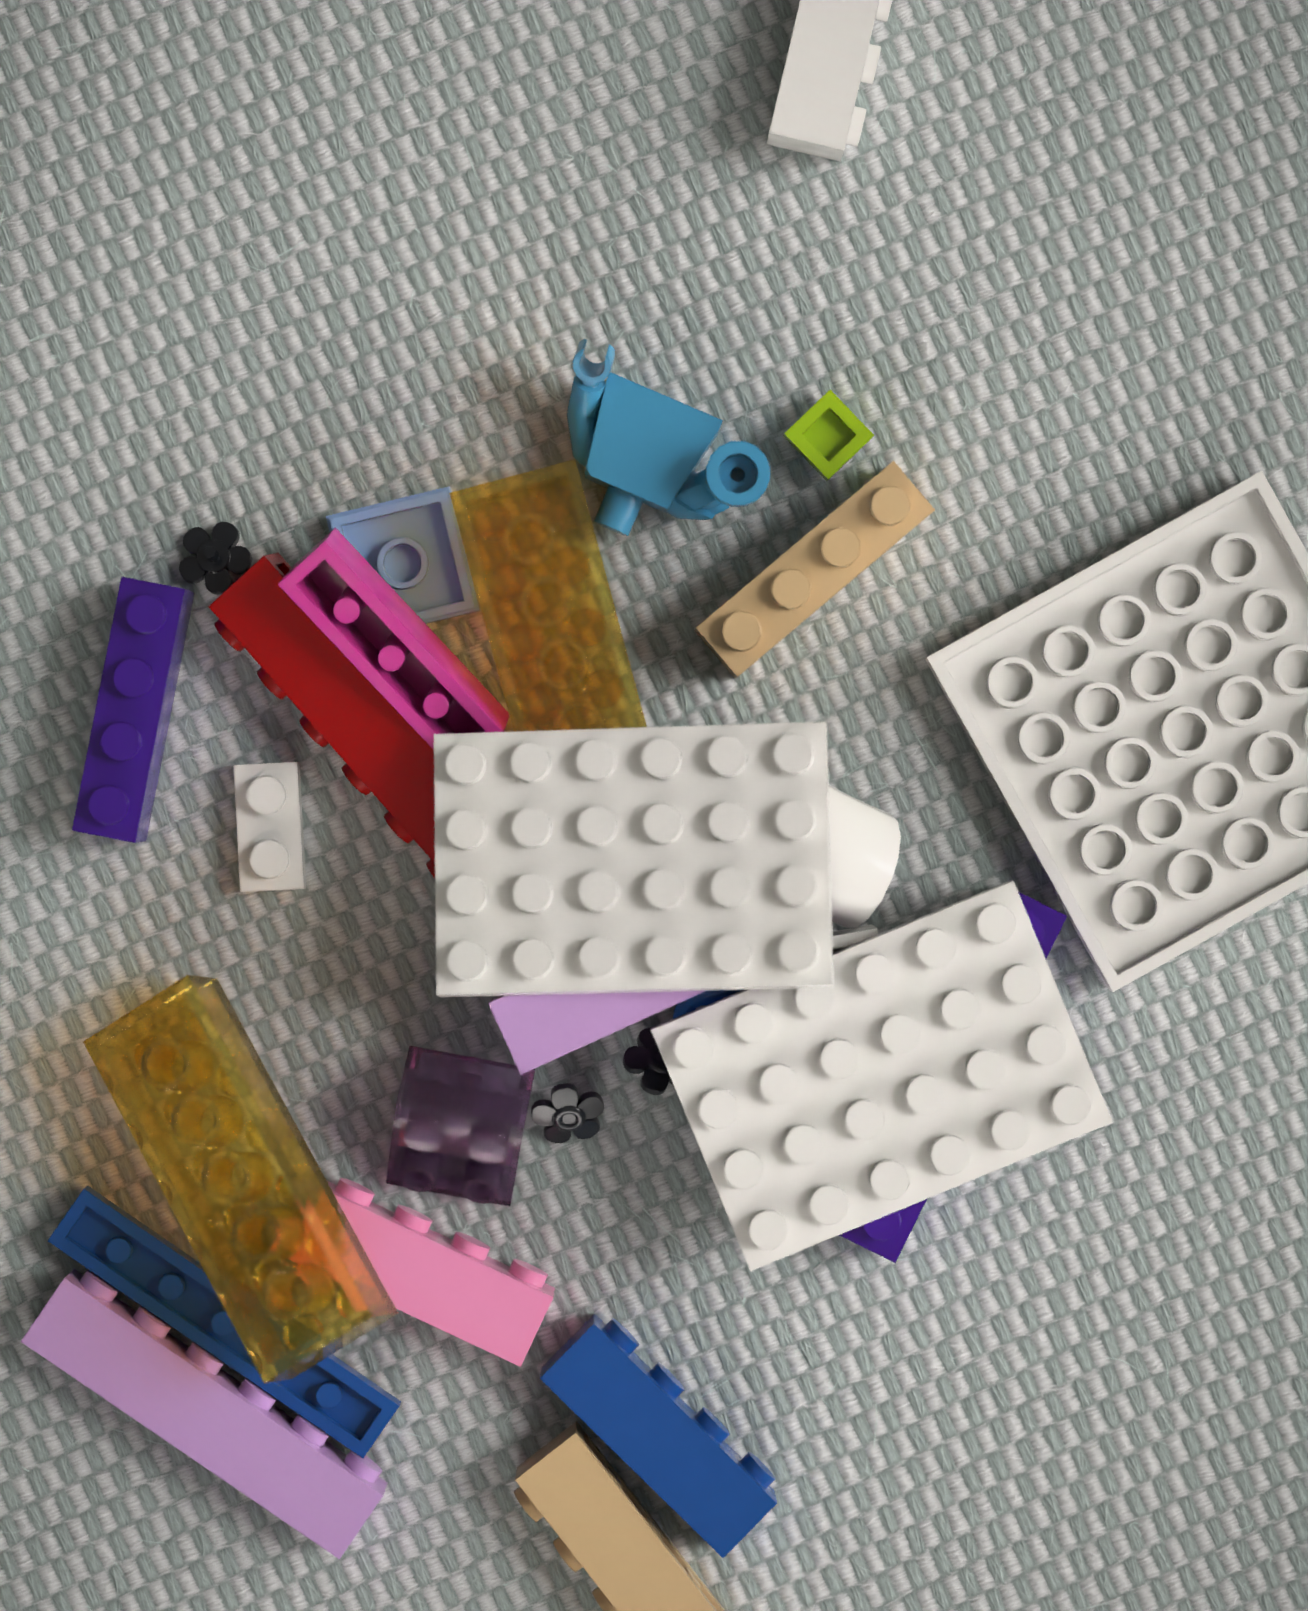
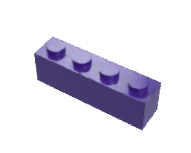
M121 576L72 831L132 843L146 842L194 592L183 588Z

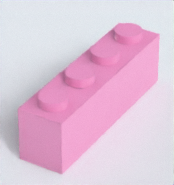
M340 1178L337 1185L328 1181L324 1182L290 1251L289 1259L521 1367L554 1297L555 1287L545 1283L548 1277L547 1273L518 1259H513L511 1266L503 1264L487 1256L490 1250L488 1245L464 1233L456 1232L453 1239L429 1229L433 1221L414 1209L398 1205L395 1212H392L371 1202L375 1193L354 1181Z

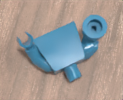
M587 339L580 341L573 359V370L576 375L573 380L566 415L573 457L579 464L586 467V479L607 488L593 522L624 536H629L642 504L669 513L677 519L708 520L729 507H745L750 505L765 493L770 481V465L766 455L756 445L746 441H731L721 445L710 456L706 469L696 473L695 469L717 437L723 420L610 372L615 358V349L611 345L608 346L604 362H590L584 355Z

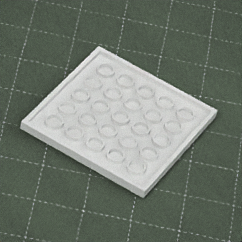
M1263 471L1252 475L925 658L1109 991L1115 992L1308 884V553Z

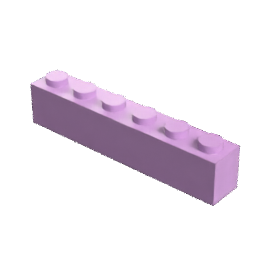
M76 1269L71 1271L62 1280L21 1342L340 1559L384 1495L387 1482L379 1477L382 1469L366 1455L362 1458L351 1450L346 1455L326 1441L330 1435L299 1414L295 1419L274 1405L277 1400L247 1378L241 1383L221 1369L224 1362L198 1344L192 1342L190 1347L169 1334L168 1332L172 1327L142 1306L136 1311L115 1297L119 1290L92 1271L87 1270L84 1275Z

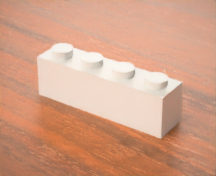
M800 0L767 145L841 162L846 144L858 147L867 109L855 106L860 82L873 84L881 46L869 43L875 20L887 22L892 0Z

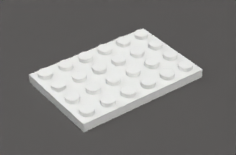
M826 722L434 734L437 996L468 997L834 987Z
M1013 880L833 953L834 987L745 989L651 1028L750 1271L1113 1123Z

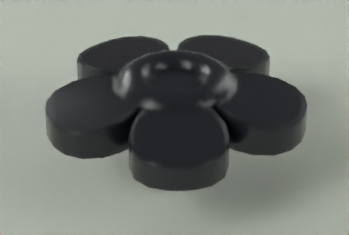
M219 522L213 527L211 533L212 540L209 534L200 527L190 529L183 538V546L189 553L195 556H188L180 562L179 572L182 578L190 584H197L205 579L207 590L216 595L224 593L233 584L232 576L227 570L234 574H244L250 569L252 563V555L249 550L242 546H236L239 542L240 534L238 529L228 522Z
M652 1027L640 1031L637 1038L638 1046L629 1047L625 1051L623 1065L629 1073L640 1074L644 1072L640 1080V1086L645 1092L652 1095H661L665 1092L668 1082L673 1085V1082L652 1034Z
M570 1083L558 1084L551 1089V1101L542 1099L534 1102L531 1108V1118L535 1124L544 1126V1137L550 1142H567L571 1137V1131L579 1139H589L600 1130V1123L597 1117L603 1113L604 1102L601 1095L597 1092H585L578 1098L576 1086Z

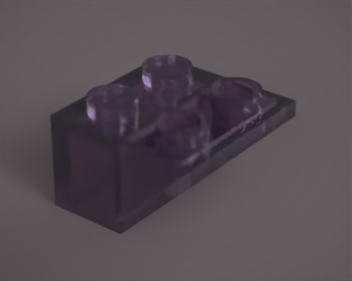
M409 1045L395 1107L386 1184L406 1187L416 1192L429 1191L467 1198L476 1203H494L511 1206L535 1069L520 1075L517 1066L513 1064Z

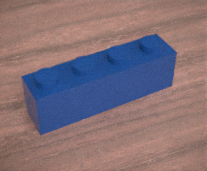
M594 1313L541 1367L540 1379L724 1558L777 1504L775 1490L770 1486L776 1479L775 1476L751 1452H748L741 1458L724 1441L730 1435V1432L708 1409L703 1407L696 1414L679 1397L685 1390L682 1384L662 1364L657 1363L652 1369L633 1352L639 1346V1343L622 1324L614 1318L605 1324Z

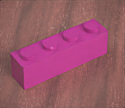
M336 527L291 567L278 583L285 593L433 750L434 734L504 732L510 713Z

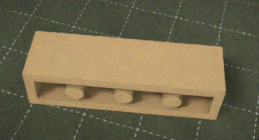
M892 461L699 624L694 631L736 679L927 518L935 509L899 466Z
M577 1421L517 1467L515 1481L520 1487L514 1491L515 1497L535 1522L544 1517L559 1537L553 1541V1544L565 1563L574 1572L583 1567L598 1587L592 1591V1594L603 1611H725Z

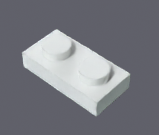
M300 762L233 765L240 892L306 889Z

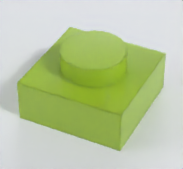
M830 389L784 433L783 437L828 481L874 437V434Z

